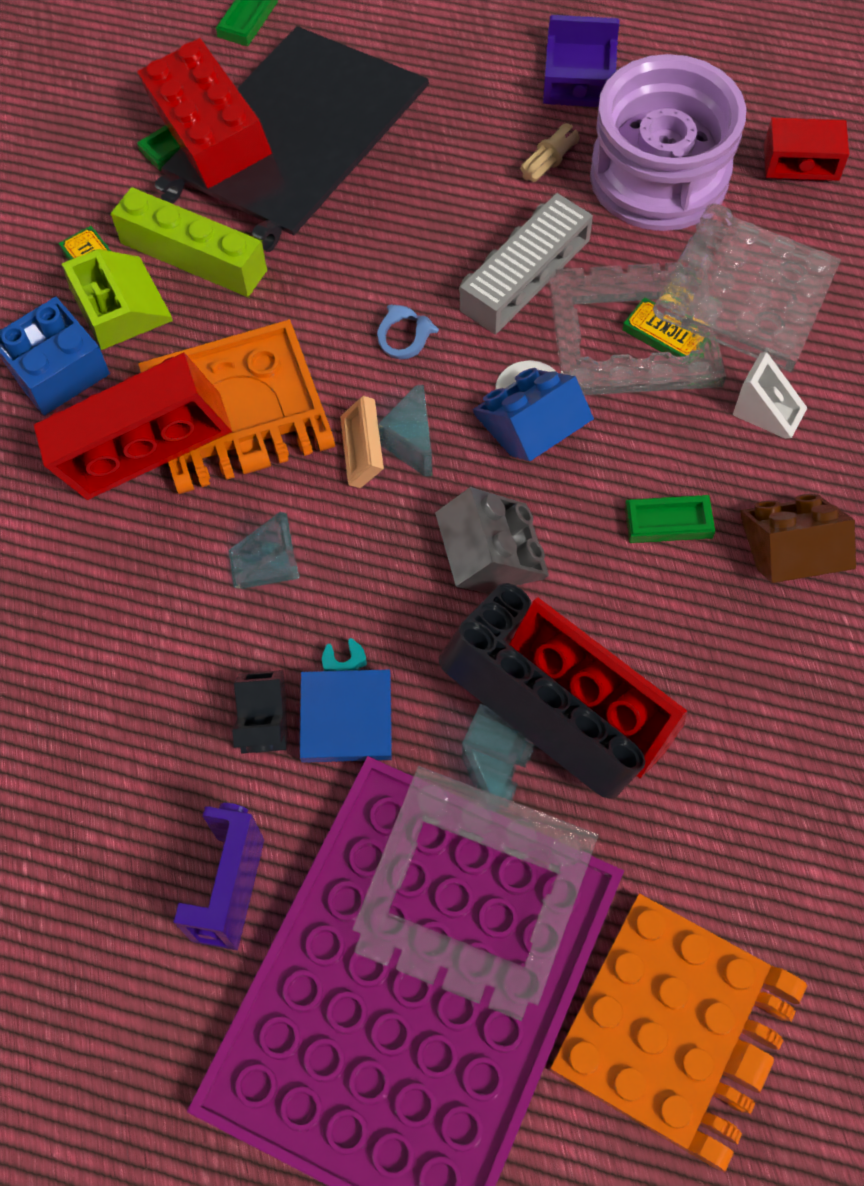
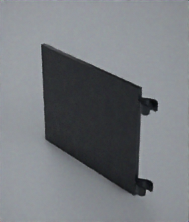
M296 26L237 88L260 120L273 154L208 189L180 148L162 167L166 175L156 180L155 187L157 190L165 192L161 195L162 200L173 204L179 199L186 183L264 221L254 227L252 234L254 238L262 241L263 251L271 252L276 247L282 231L294 236L428 87L430 84L429 79Z

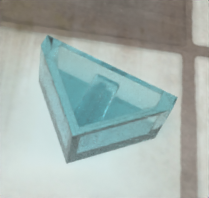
M416 385L378 424L380 443L384 449L423 476H433L424 385Z
M279 512L229 550L234 588L244 589L300 579L287 513Z

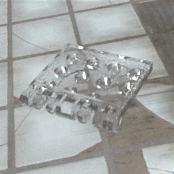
M709 204L705 208L700 222L695 227V234L688 240V244L675 265V270L669 276L671 283L669 282L664 286L653 307V312L663 321L754 358H758L762 352H767L779 368L792 373L841 259L758 227L753 223L735 218L729 208L719 204Z

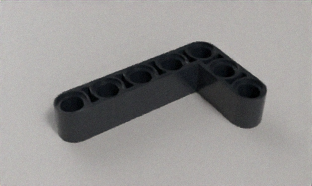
M510 583L500 584L461 623L439 656V664L442 670L595 793L608 799L616 798L644 768L646 762L644 754L634 742L506 642L525 617L531 606V600L516 585Z

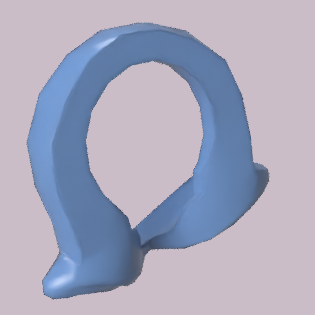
M387 305L388 314L381 322L377 332L378 344L383 352L391 358L399 360L410 359L419 354L428 336L431 333H437L439 329L428 317L424 315L418 316L412 309L406 306ZM402 318L416 320V337L411 346L406 349L397 350L387 344L386 333L392 324L399 322Z

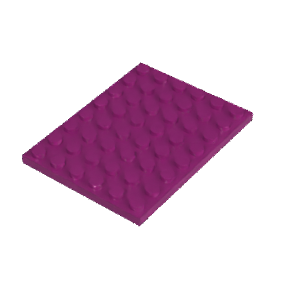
M367 756L187 1113L328 1186H496L625 870Z

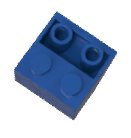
M57 297L52 298L0 330V357L22 390L43 416L110 375L98 344Z
M537 368L522 371L515 377L516 382L506 388L491 391L484 396L483 403L472 409L476 418L510 456L529 462L594 419L576 376L561 374L556 371L537 370Z

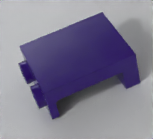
M551 15L549 17L543 104L599 107L600 94L607 80L617 71V41L620 24L618 18Z
M220 803L219 808L206 806L203 813V818L216 839L225 842L209 907L179 903L174 924L193 943L238 951L264 838L252 814H248L247 808L232 803Z

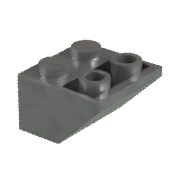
M469 487L435 512L456 587L487 593L494 591L502 583L518 586L543 580L549 576L544 561L545 553L538 542L533 526V515L526 503Z

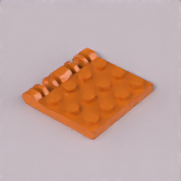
M290 319L138 363L140 372H144L162 363L167 358L175 357L185 352L220 392L233 431L168 462L178 494L195 490L186 463H194L201 487L210 485V475L202 459L216 454L219 456V466L222 475L225 476L226 480L234 478L235 475L227 451L236 449L244 475L271 467L263 441L269 438L272 439L279 462L289 461V452L286 443L283 442L281 435L296 431L298 446L304 456L313 454L306 427L311 426L320 452L335 447L331 428Z
M639 893L549 1071L706 1164L726 1172L734 1151L714 1138L697 1131V1129L701 1125L725 1140L738 1144L742 1135L741 1131L733 1123L706 1112L712 1096H715L741 1113H752L755 1106L754 1100L731 1086L719 1082L721 1076L724 1075L753 1092L761 1093L775 1059L756 1046L739 1040V1037L743 1033L762 1045L779 1050L783 1042L782 1036L775 1030L748 1019L750 1012L755 1005L779 1020L792 1022L796 1013L794 1008L774 995L760 990L764 988L790 1003L800 1004L808 985L792 973L762 961Z

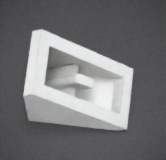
M762 352L759 354L743 383L733 416L782 438H792L807 407L767 352Z

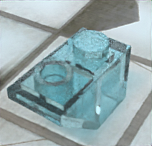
M480 704L462 743V759L482 807L498 813L500 806L506 809L509 808L518 786L517 782L512 781L518 765L526 768L535 744L490 708Z

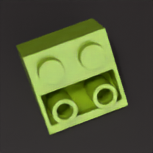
M97 249L61 263L70 291L101 350L173 321L169 310L139 256Z

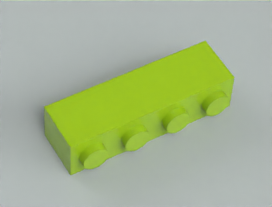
M133 187L129 189L111 212L121 244L245 297L250 296L267 272L261 240Z

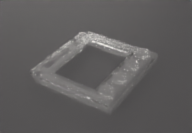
M693 261L666 263L665 271H661L659 263L628 265L627 273H622L621 265L590 267L588 276H584L583 268L556 269V277L550 278L549 291L561 374L576 376L584 395L724 386L726 374L703 269H695ZM644 297L649 300L685 298L692 337H695L697 349L691 350L689 355L674 356L670 352L651 353L648 358L635 359L630 354L612 355L607 361H595L590 356L581 357L577 308L574 309L573 304L643 300Z
M418 766L352 929L361 934L355 953L387 966L394 949H400L402 952L396 970L432 985L435 982L440 966L448 969L442 989L478 1004L482 999L486 985L491 986L495 990L489 1008L522 1021L528 1002L537 1006L539 1004L599 834ZM424 822L558 873L551 895H546L530 940L533 945L526 959L525 967L388 912L397 889L400 890L416 850V840Z

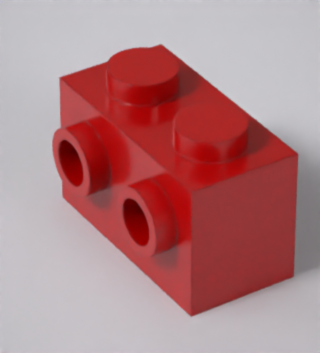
M771 117L764 142L766 178L840 181L850 154L847 121Z

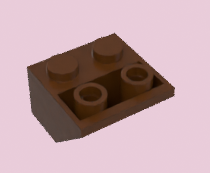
M802 494L795 497V501L786 503L772 500L757 502L754 508L740 510L741 520L756 568L771 583L856 569L855 519L822 498L821 495Z

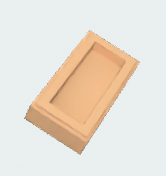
M362 396L340 416L348 485L357 488L363 487L384 469L375 399Z

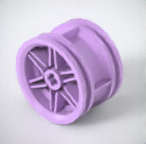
M664 54L648 56L632 61L618 69L607 80L600 94L596 125L598 138L593 148L590 173L592 188L599 202L613 216L627 224L648 230L669 231L684 229L698 224L711 216L722 204L728 191L733 171V157L740 144L746 122L745 101L742 92L735 82L721 69L703 60L683 55Z

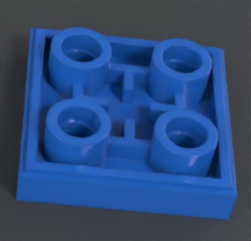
M390 669L301 672V763L365 761L367 756L375 760H392Z

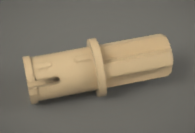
M561 125L559 130L548 140H542L538 144L537 151L520 168L523 173L522 177L526 181L536 182L551 167L558 166L562 161V156L578 143L579 134L576 129L567 138L565 136L572 129V125Z

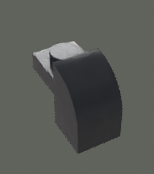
M284 671L239 673L234 682L237 720L232 728L234 748L240 747L241 754L286 750L288 732Z

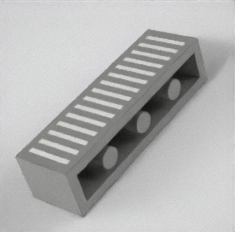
M558 193L546 204L541 203L535 209L532 217L522 227L518 226L512 231L508 241L498 250H492L485 259L484 264L474 274L469 273L462 280L459 287L460 312L496 335L590 241L593 215Z

